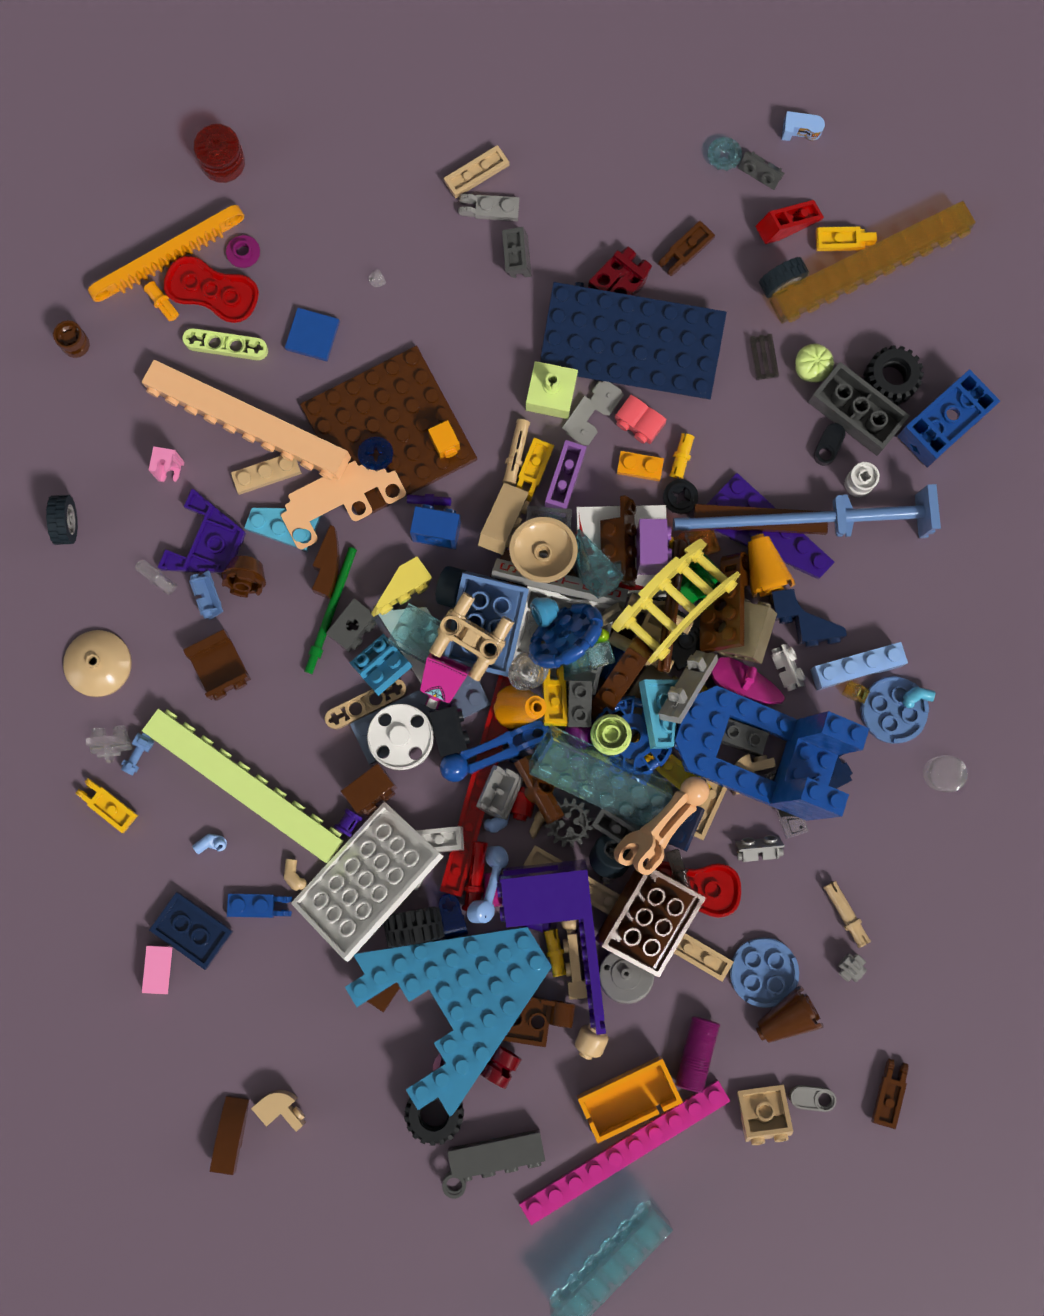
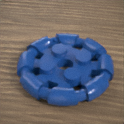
M586 603L572 604L571 608L563 607L559 609L557 618L548 627L538 626L531 637L529 654L533 662L540 667L553 669L559 668L562 664L569 665L584 656L585 651L589 647L592 648L601 635L603 618L600 611Z
M636 695L623 696L613 711L608 707L604 708L596 720L603 716L606 711L609 714H614L620 710L623 714L621 717L628 722L631 730H636L640 734L639 741L635 743L630 742L625 751L612 757L611 755L602 754L594 747L596 755L602 758L604 761L603 765L621 776L622 774L631 775V778L652 774L655 768L658 766L662 767L666 763L673 749L672 747L668 749H650L642 699L635 698ZM634 707L642 708V714H633ZM651 753L654 759L647 763L644 756ZM625 758L629 760L634 759L633 766L624 765Z

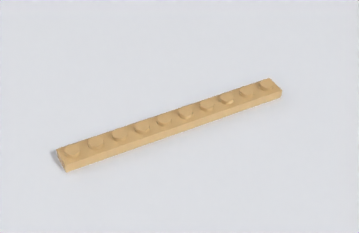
M535 845L524 865L563 861ZM588 876L591 905L609 915L620 895ZM686 933L674 954L722 982L733 964L732 960Z

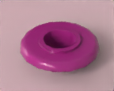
M237 236L227 245V259L238 268L251 267L259 259V244L250 236ZM240 247L249 248L248 253L243 256L238 255L237 251Z

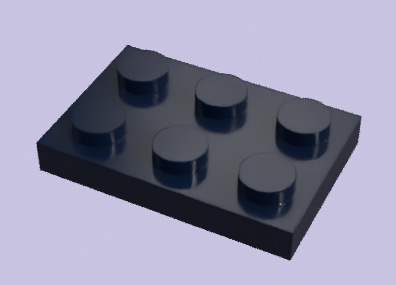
M179 892L175 893L149 930L204 970H207L234 932Z

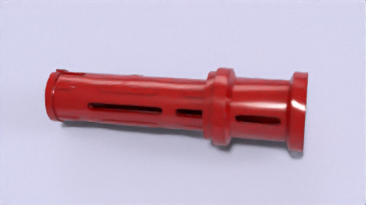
M473 841L468 884L464 886V891H466L465 903L461 908L464 911L468 910L469 905L473 901L481 900L482 893L485 891L484 886H482L488 845L486 842Z

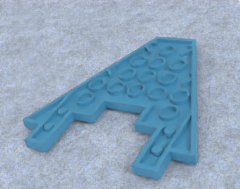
M528 927L357 953L354 955V958L364 975L345 986V989L356 1007L395 983H398L408 1002L426 991H430L453 1031L434 1042L435 1047L446 1064L405 1090L417 1110L439 1098L448 1115L452 1116L552 966Z

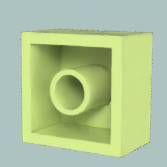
M535 361L526 400V411L568 419L578 370Z

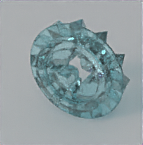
M721 137L710 144L707 157L711 165L717 167V170L723 169L727 172L739 164L742 158V150L734 139ZM721 151L724 153L730 151L728 159L726 157L719 158Z

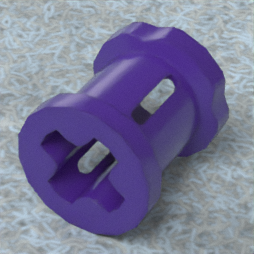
M346 808L344 816L334 827L351 838V832L358 821H362L363 818Z

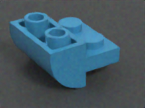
M384 634L349 662L378 696L413 667Z

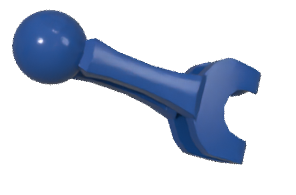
M534 721L514 731H506L488 742L461 751L460 754L446 755L440 763L441 775L450 782H458L463 780L468 773L473 774L494 763L515 758L521 752L533 749L537 745L547 742L549 738L548 726H544L543 721ZM539 729L543 732V735L535 738L532 732ZM504 744L509 745V748L495 755L468 764L467 759Z

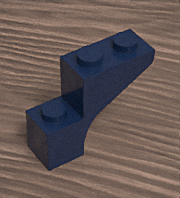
M794 589L772 591L769 594L770 608L777 613L775 621H779V624L793 622L792 619H795L798 645L805 644V647L818 646L819 642L827 641V644L841 643V639L847 636L846 629L843 626L804 611L796 599Z

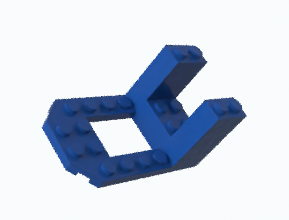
M714 686L698 694L682 723H678L675 731L674 747L681 756L682 765L686 772L809 821L843 816L849 794L830 787L829 783L838 755L862 751L870 728L830 711L795 719L720 686ZM729 717L787 741L774 781L716 758Z

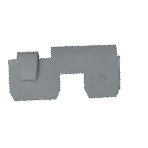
M598 381L591 391L594 393L592 398L589 399L584 396L562 427L567 432L566 434L582 445H589L598 433L595 426L587 422L595 409L603 415L610 416L624 396L621 389L611 382Z

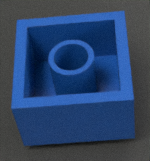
M422 504L421 507L415 506L410 530L412 541L456 550L461 527L460 514H456L455 510L447 508L443 509V511L434 510L433 506Z

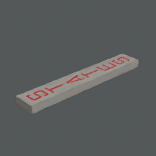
M498 558L491 575L493 578L611 606L619 602L623 608L625 607L629 590L570 575H565L563 578L549 583L534 582L523 577L515 569L512 562Z

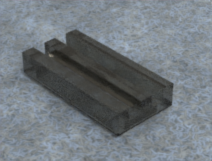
M772 334L767 336L759 335V337L751 336L749 340L756 380L778 378L779 372ZM765 341L768 344L772 373L769 370ZM758 342L760 343L762 361L765 374L762 375L756 343Z

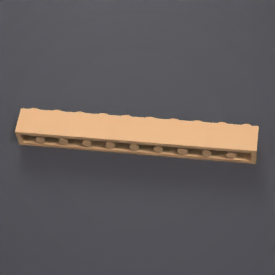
M153 360L142 380V384L147 388L146 392L156 398L160 395L166 398V402L175 407L179 404L185 407L184 410L194 416L198 413L204 416L203 419L213 425L217 422L223 425L222 428L232 434L236 431L242 434V438L248 442L254 443V441H257L267 451L273 452L276 450L288 461L292 462L295 459L301 462L300 465L307 470L312 471V469L320 471L319 474L328 480H332V478L340 480L351 459L347 450L156 360Z

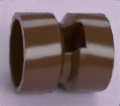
M62 321L54 328L53 337L56 344L69 357H81L89 350L90 342L87 335L74 321Z

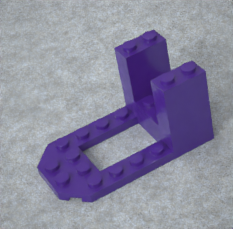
M586 860L504 868L503 874L499 875L500 883H497L498 898L502 897L503 907H499L501 922L505 921L506 928L579 920L591 1028H596V1035L606 1034Z

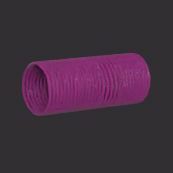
M693 1016L684 1046V1054H682L684 1057H681L682 1060L675 1085L690 1091L703 1093L720 1024Z

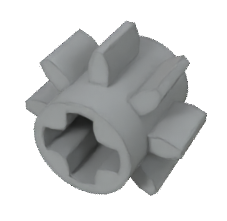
M849 953L839 962L838 967L842 970L838 974L848 982L851 979L857 982L867 971L863 966L866 961L859 954L852 956Z

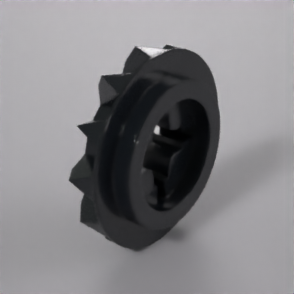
M674 480L666 486L663 500L666 507L672 513L682 515L694 509V505L698 502V491L687 480ZM683 489H684V490H685V492H684V498H685L687 501L682 500V501H681L680 503H678V505H677V504H676V502H677V501H676V500H677V497L674 496V495H675V494H678V495H679V494L683 491Z

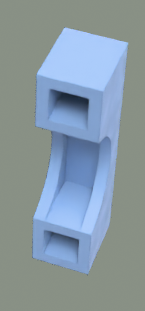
M902 642L820 664L814 666L810 671L818 691L870 674L899 668L906 665L908 661Z

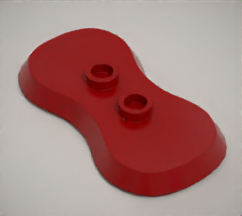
M183 256L176 259L170 265L164 278V291L172 301L179 304L204 306L226 322L237 323L246 320L252 314L258 301L259 290L252 279L241 274L217 272L204 261L194 256Z
M662 861L657 867L706 897L699 912L720 918L729 916L739 906L741 900L740 878L738 873L728 865L717 863L698 869H687L671 862Z

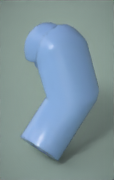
M210 833L193 844L192 847L198 855L207 848L223 851L226 848L227 841L220 835Z

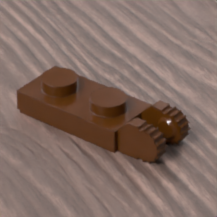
M699 221L669 249V252L661 258L658 264L663 267L674 256L678 261L667 272L670 276H673L682 266H685L715 238V234Z
M888 1059L884 1069V1076L881 1079L871 1122L896 1129L907 1083L905 1082L909 1066L907 1063H902L899 1068L898 1080L891 1079L895 1062L893 1059Z

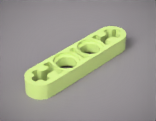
M188 329L183 334L185 346L192 351L252 360H262L268 354V347L265 341L260 338L201 329ZM193 335H195L198 340L204 341L205 346H203L201 341H194L191 344L188 339H192ZM212 338H219L221 340L218 347L212 348L209 346ZM234 341H240L242 348L238 351H233L230 349L231 344ZM257 345H260L263 350H259L258 354H255L254 349H250L257 348Z

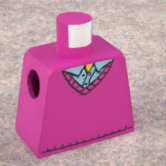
M430 653L426 659L420 688L421 692L429 695L425 703L426 706L438 709L441 701L450 703L469 674L471 667L443 655L439 658Z

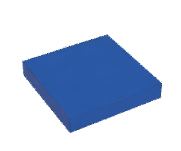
M297 308L285 349L328 362L340 320Z

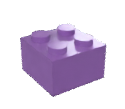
M639 519L636 533L637 575H656L672 560V549L668 548L672 530L671 526H667V519Z

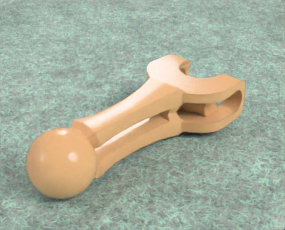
M700 777L687 778L682 783L680 791L675 792L670 802L657 816L641 827L640 830L629 833L620 841L614 849L615 860L625 866L633 864L636 871L641 874H651L662 863L665 855L664 849L675 831L697 810L696 806L702 805L708 799L710 790L707 782ZM631 849L627 856L623 858L624 851ZM647 858V864L643 867V862Z

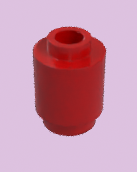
M525 787L520 788L510 812L513 815V819L526 822L527 818H532L535 803L530 802L526 798Z

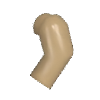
M286 859L284 880L291 889L295 891L303 890L307 882L296 874L297 860Z

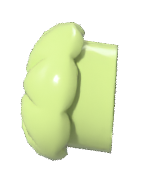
M820 344L806 345L797 353L795 369L801 379L808 382H821L833 371L834 360L832 353Z
M607 714L599 717L594 722L590 737L593 746L599 752L605 755H617L628 748L632 739V731L624 718L615 714Z

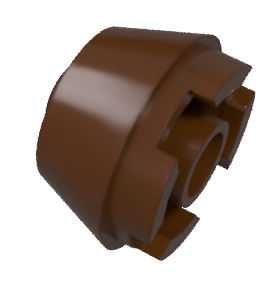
M249 556L233 557L221 574L222 586H227L230 588L231 594L239 597L248 598V594L253 593L259 596L266 585L262 563Z

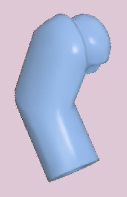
M509 816L507 820L497 817L487 819L484 822L485 830L491 833L500 831L508 825Z

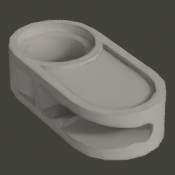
M796 1085L789 1093L791 1104L796 1108L827 1112L832 1110L837 1102L835 1094L823 1087ZM822 1093H827L830 1096L831 1100L827 1106H821L818 1102V1098Z

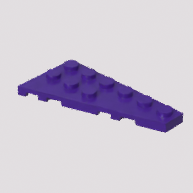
M738 473L706 504L775 508ZM709 529L716 533H721L748 547V542L752 541V536L763 533L764 537H770L784 563L816 579H819L835 563L805 534Z

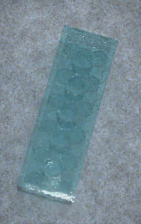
M550 725L529 761L530 775L641 827L657 816L673 797L671 782L654 774L643 773L644 769L634 768L633 764L627 761L624 762L623 759L617 756L602 754L592 744Z
M650 1200L646 1203L641 1202L634 1209V1215L629 1220L625 1219L618 1225V1232L612 1238L608 1236L601 1243V1249L595 1255L592 1253L583 1262L585 1266L579 1272L575 1270L567 1278L566 1281L568 1283L562 1289L557 1288L550 1296L551 1301L549 1302L551 1316H591L673 1231L669 1220Z

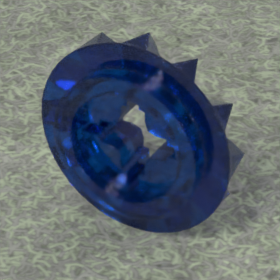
M370 437L361 443L358 449V458L361 465L366 467L367 470L370 469L377 472L380 469H386L392 463L393 448L386 439ZM375 447L378 453L382 454L378 456L377 461H375L373 456H369L374 453Z

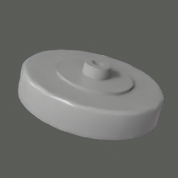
M612 952L605 956L599 968L602 990L610 999L621 1004L639 1002L648 995L654 983L653 974Z

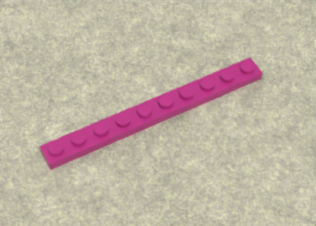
M718 1080L714 1081L704 1088L703 1093L697 1092L685 1099L683 1103L664 1112L521 1201L519 1205L530 1224L533 1225L729 1103L730 1099Z

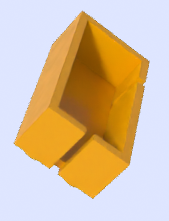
M661 1056L577 1095V1099L597 1143L660 1114L656 1108L659 1104L665 1112L683 1103Z

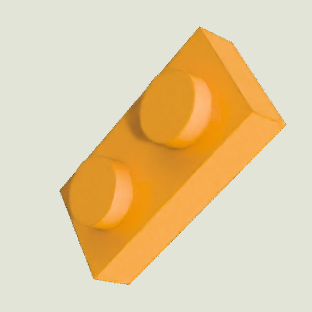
M621 451L617 474L660 482L664 458Z

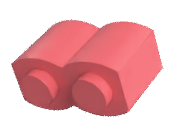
M633 395L629 396L615 415L616 425L624 431H632L635 434L634 437L643 444L645 442L651 444L667 420Z

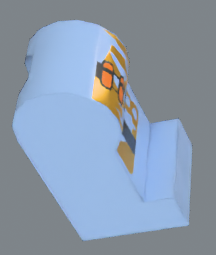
M787 111L783 122L782 140L790 141L792 136L805 137L811 141L817 140L823 132L825 121L818 115Z

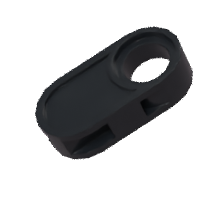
M833 423L825 429L814 452L816 463L827 466L836 458L846 434L843 426ZM827 449L831 453V458L823 460L819 455L820 450Z

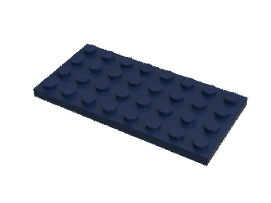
M553 282L540 362L578 370L577 377L711 400L727 312Z

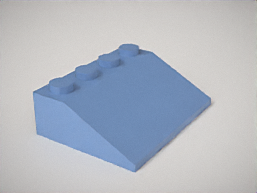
M465 571L462 573L456 604L463 592L475 598L465 615L466 619L492 633L502 616L514 621L512 628L505 638L506 645L495 663L489 665L486 672L509 677L529 588ZM452 619L450 630L455 631L457 623ZM450 641L444 654L445 657L471 668L478 658L476 654L454 641ZM486 644V651L489 654L497 652L494 644Z

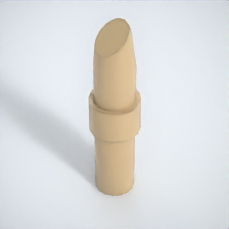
M540 810L536 813L535 820L529 831L532 839L536 837L542 823L544 824L545 822Z

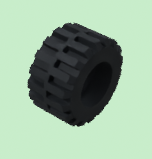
M892 345L889 349L887 347L882 348L880 352L873 356L866 366L867 368L863 374L865 378L863 380L894 404L900 405L902 402L908 401L918 390L922 383L921 379L924 377V372H921L923 368L922 363L918 364L920 358L917 355L914 357L912 350L905 351L903 346L896 349V345ZM892 367L897 369L903 376V384L894 385L889 383L883 376V368Z
M436 906L391 914L383 923L387 946L391 948L433 941L444 936L440 908Z
M411 1098L408 1099L404 1111L407 1129L409 1132H412V1137L421 1140L420 1143H430V1146H435L436 1143L442 1145L447 1140L453 1139L454 1135L460 1130L464 1116L463 1102H461L452 1116L448 1115L446 1122L440 1126L426 1124L421 1118V1109L417 1110Z

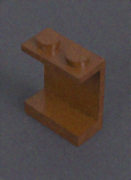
M224 629L183 649L186 657L191 660L207 692L205 693L206 697L210 700H220L227 696L226 692L232 689L239 690L247 685V681L251 680L228 633Z

